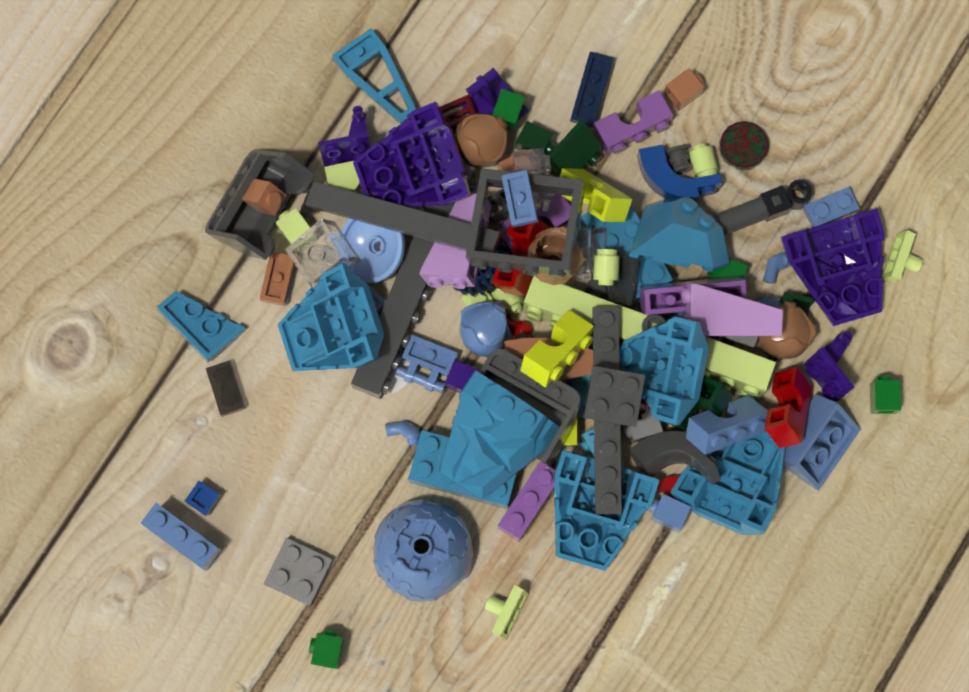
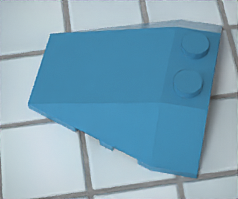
M341 263L324 272L320 276V281L317 285L305 293L306 297L300 304H295L278 323L292 371L359 368L377 359L384 337V331L369 286L346 263Z
M765 430L758 435L712 452L713 458L719 464L717 470L721 478L714 485L697 469L688 466L682 471L671 494L680 502L691 506L690 510L697 516L741 535L765 534L776 514L786 447L779 449Z

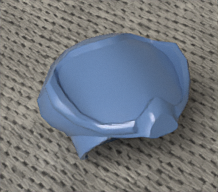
M499 301L496 303L481 302L471 304L461 311L459 333L466 348L475 355L488 357L492 351L503 349L504 341L510 338L511 333L507 325L505 306Z

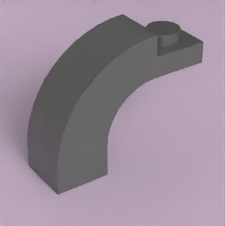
M667 431L654 434L629 449L635 465L644 474L652 477L667 466L687 464L697 469L712 485L721 479L717 470L719 464L713 458L712 453L707 455L702 453L686 439L687 432Z

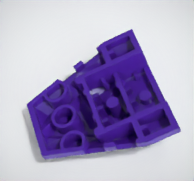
M437 102L412 111L407 115V119L398 127L394 126L389 131L390 134L381 142L373 144L353 162L365 196L406 207L449 205L470 196L467 182L468 174L452 129L446 123Z
M877 208L780 237L787 261L832 326L882 312L883 280L881 279V265L884 262V256H882L884 230Z

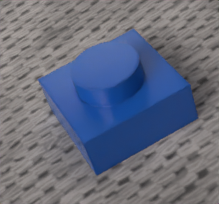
M198 481L184 502L207 517L221 495L201 481Z

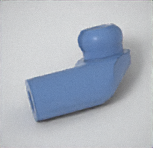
M401 421L385 424L387 436L401 434L407 438L409 445L418 444L421 433L411 423Z

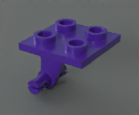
M494 68L483 76L479 75L476 78V82L466 88L467 93L472 98L476 113L488 115L493 114L501 89L513 92ZM467 103L464 104V105H462L461 107H462V108L467 107ZM523 105L518 121L529 113V109L525 105Z
M355 106L352 109L353 116L348 136L318 142L324 168L355 161L370 148L366 127L367 116L361 106Z
M849 331L838 334L833 342L825 347H821L803 364L809 377L815 380L821 387L823 395L834 402H838L855 388L837 365L849 345V341L853 338L852 333Z

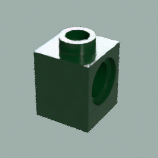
M526 121L515 142V149L518 151L525 149L528 156L532 154L536 160L542 162L544 156H548L555 146V143L552 142L553 133Z

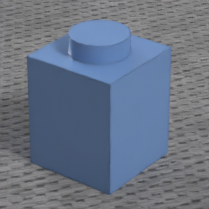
M663 494L660 500L654 499L649 512L653 513L652 521L679 533L691 506Z

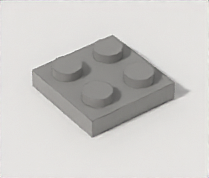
M286 538L264 585L311 607L333 559Z

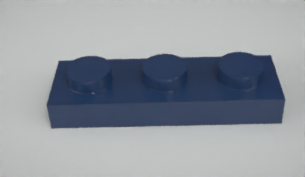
M589 52L570 122L577 124L581 119L588 127L593 128L613 57Z

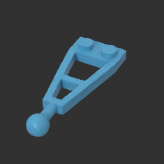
M372 28L332 55V59L345 76L400 124L407 119L408 114L416 110L386 46ZM381 54L393 82L379 92H376L355 71ZM396 91H399L407 107V110L403 113H400L386 100Z

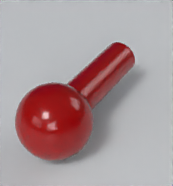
M506 315L507 325L513 331L516 339L531 337L533 329L530 323L527 321L517 322Z

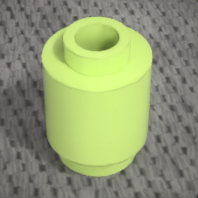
M706 143L693 146V151L689 152L695 177L717 174L719 169L712 146H707Z
M597 249V255H594L593 280H598V285L614 286V281H619L620 256H617V250Z
M495 285L493 286L494 292L491 295L496 302L499 301L505 306L506 314L513 316L523 309L524 299L522 296L504 293Z

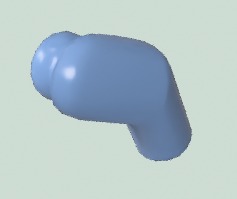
M785 252L768 259L763 277L764 282L775 284L778 271L791 266L787 261Z

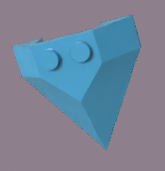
M687 196L660 200L645 205L628 257L638 258L639 255L651 257V261L688 268L690 264L700 265L704 271L710 272L728 266L729 258L723 228L711 215L702 210L696 201Z
M673 317L667 320L668 322L660 326H654L619 344L620 371L645 375L641 399H644L651 408V414L655 419L673 425H680L699 400L709 347L699 322L681 317Z

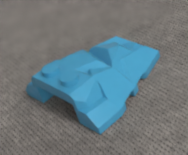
M475 370L460 392L459 405L456 416H454L452 421L453 427L450 437L447 439L439 472L483 500L539 454L544 452L560 427L535 408Z
M561 450L554 472L555 556L605 571L624 545L623 541L630 531H634L638 525L637 521L642 514L651 507L660 480L621 466L622 514H595L594 458Z

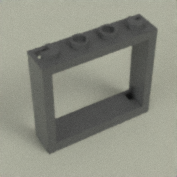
M481 168L466 251L468 263L480 269H487V266L497 267L498 271L506 273L520 270L523 271L522 273L530 276L544 273L555 279L557 277L564 278V276L571 277L585 193L583 180L529 174L532 192L572 196L562 261L477 251L488 187L504 188L501 176L515 173Z

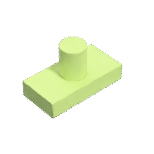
M906 230L895 235L881 276L882 280L888 283L900 280L904 268L915 273L920 270L923 260L910 254L915 233Z
M514 585L506 602L492 595L486 602L485 609L499 616L491 632L504 640L507 639L529 595L524 589Z

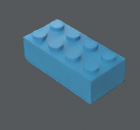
M630 205L625 222H603L588 212L581 216L580 225L596 255L597 249L617 250V256H620L619 281H614V287L626 308L640 303L639 286L672 283L673 279L664 263L651 261V257L639 255L638 258L628 257L640 222L632 205Z
M424 430L421 431L408 477L409 483L508 509L517 473L481 500L439 472L449 437Z

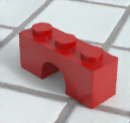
M539 218L536 223L514 228L510 223L507 236L511 239L513 245L511 255L528 257V247L534 241L536 234L548 229V226ZM496 267L492 284L504 293L526 297L533 276L526 275L520 270H513L511 273L501 272Z
M798 367L777 372L774 376L772 393L777 398L779 407L768 410L764 429L779 449L796 445L803 441L812 386Z

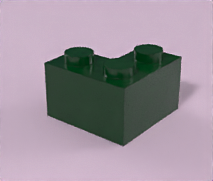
M704 376L699 400L680 425L673 426L686 431L689 417L694 416L698 409L704 412L710 410L716 416L721 417L732 395L723 383Z

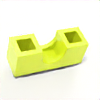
M562 168L560 177L583 180L585 185L583 203L589 204L587 212L603 222H625L632 198L585 169ZM562 195L566 199L572 201V196Z
M568 310L553 327L550 341L558 346H549L538 340L524 355L520 371L545 388L553 380L556 382L563 374L564 368L567 365L571 366L574 364L579 352L582 349L585 351L589 348L593 341L591 335L594 325Z

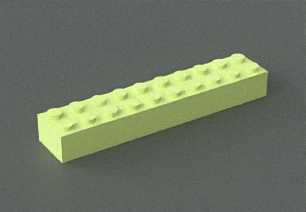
M535 276L532 279L523 305V313L527 314L526 317L535 322H540L541 320L549 322L552 328L568 310H571L592 324V307H619V344L641 333L642 322L648 316L563 284L551 285L541 282ZM653 323L649 327L652 328L658 325ZM705 336L709 352L704 376L723 383L729 392L734 390L739 392L741 397L749 395L753 399H759L767 389L776 362Z

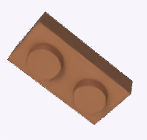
M276 252L269 256L259 298L260 301L285 306L296 260L295 256Z

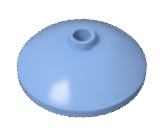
M348 219L341 230L338 243L341 263H346L365 283L382 282L392 276L401 264L405 250L404 234Z

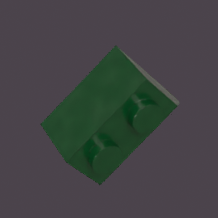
M580 119L548 155L546 170L554 177H560L562 168L586 170L589 166L594 167L601 159L602 145L584 121Z

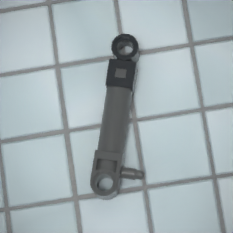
M795 180L790 183L787 190H785L784 186H779L761 193L756 199L711 216L723 228L724 235H727L764 220L769 222L787 215L791 209L801 210L811 198L812 188L804 180ZM799 191L803 194L804 198L796 199L792 192Z

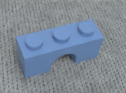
M749 395L729 402L726 418L718 417L710 410L689 417L686 439L707 455L764 432L768 411Z
M158 503L154 504L141 521L143 526L205 571L208 570L222 551Z

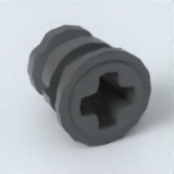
M687 144L674 146L665 151V155L670 158L668 160L669 165L672 166V170L678 175L693 169L692 164H689L690 156L686 154Z

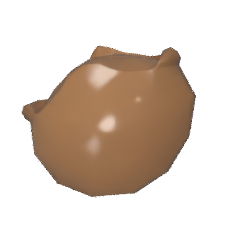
M473 114L462 120L457 125L455 132V141L461 157L467 163L481 168L495 165L506 151L508 124L502 117L498 118L488 114Z
M553 227L536 234L534 241L528 247V257L562 261L567 227ZM578 241L576 242L571 277L564 276V278L557 277L555 279L544 273H538L535 277L541 282L551 285L564 284L574 278L585 261Z
M785 301L784 304L778 307L783 310L782 336H758L761 349L777 359L799 357L816 337V328L806 313L799 306H796V302Z

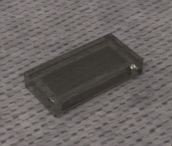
M617 252V256H620L619 281H614V286H610L608 301L634 306L642 256L633 258L628 257L629 254Z

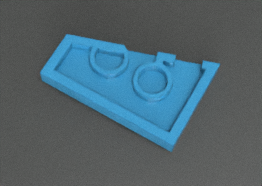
M177 291L157 306V310L207 362L211 361L245 332V327L227 320L219 313L216 314L204 308L202 304Z

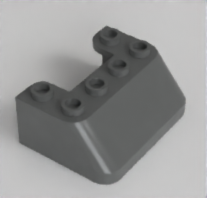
M259 149L252 150L244 159L206 225L205 232L216 240L249 257L267 260L275 250V239L268 235V233L274 229L275 221L280 212L286 208L290 195L306 193L312 185L315 174L287 153ZM253 179L271 182L287 195L275 216L259 213L242 200Z
M496 349L489 354L479 373L499 384L560 427L548 448L536 457L551 467L571 432L581 403L580 395L574 388L560 380L556 382L553 380L545 388L520 371L522 359L504 349Z

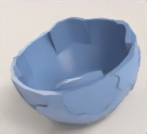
M408 501L388 513L376 530L373 546V563L377 574L384 580L387 587L408 600L416 602L438 600V598L451 592L467 578L473 559L471 533L467 523L451 507L440 502ZM420 539H424L429 543V550L424 554H419L414 550L415 542Z

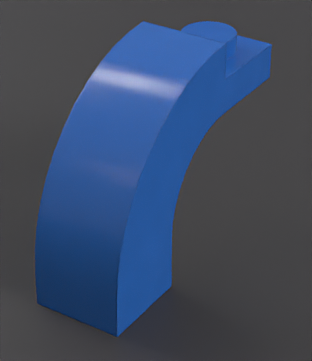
M663 145L638 150L637 159L644 180L655 193L664 199L688 196L697 203L700 197L699 193H702L703 196L715 194L716 190L720 189L722 184L720 174L698 178H685L676 174L667 163Z

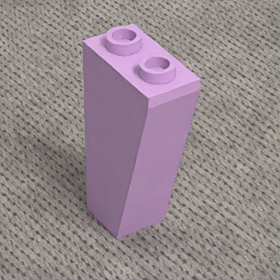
M470 193V196L456 201L448 218L471 224L477 193ZM487 198L481 224L483 228H487L491 204ZM435 242L420 270V276L430 287L452 286L457 289H464L465 287H475L479 267H474L468 263L466 251Z
M686 282V288L682 289V303L686 305L685 314H682L681 318L699 322L704 336H782V309L693 282Z

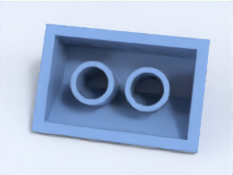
M816 394L809 403L802 443L786 447L783 466L819 491L861 429L837 402Z

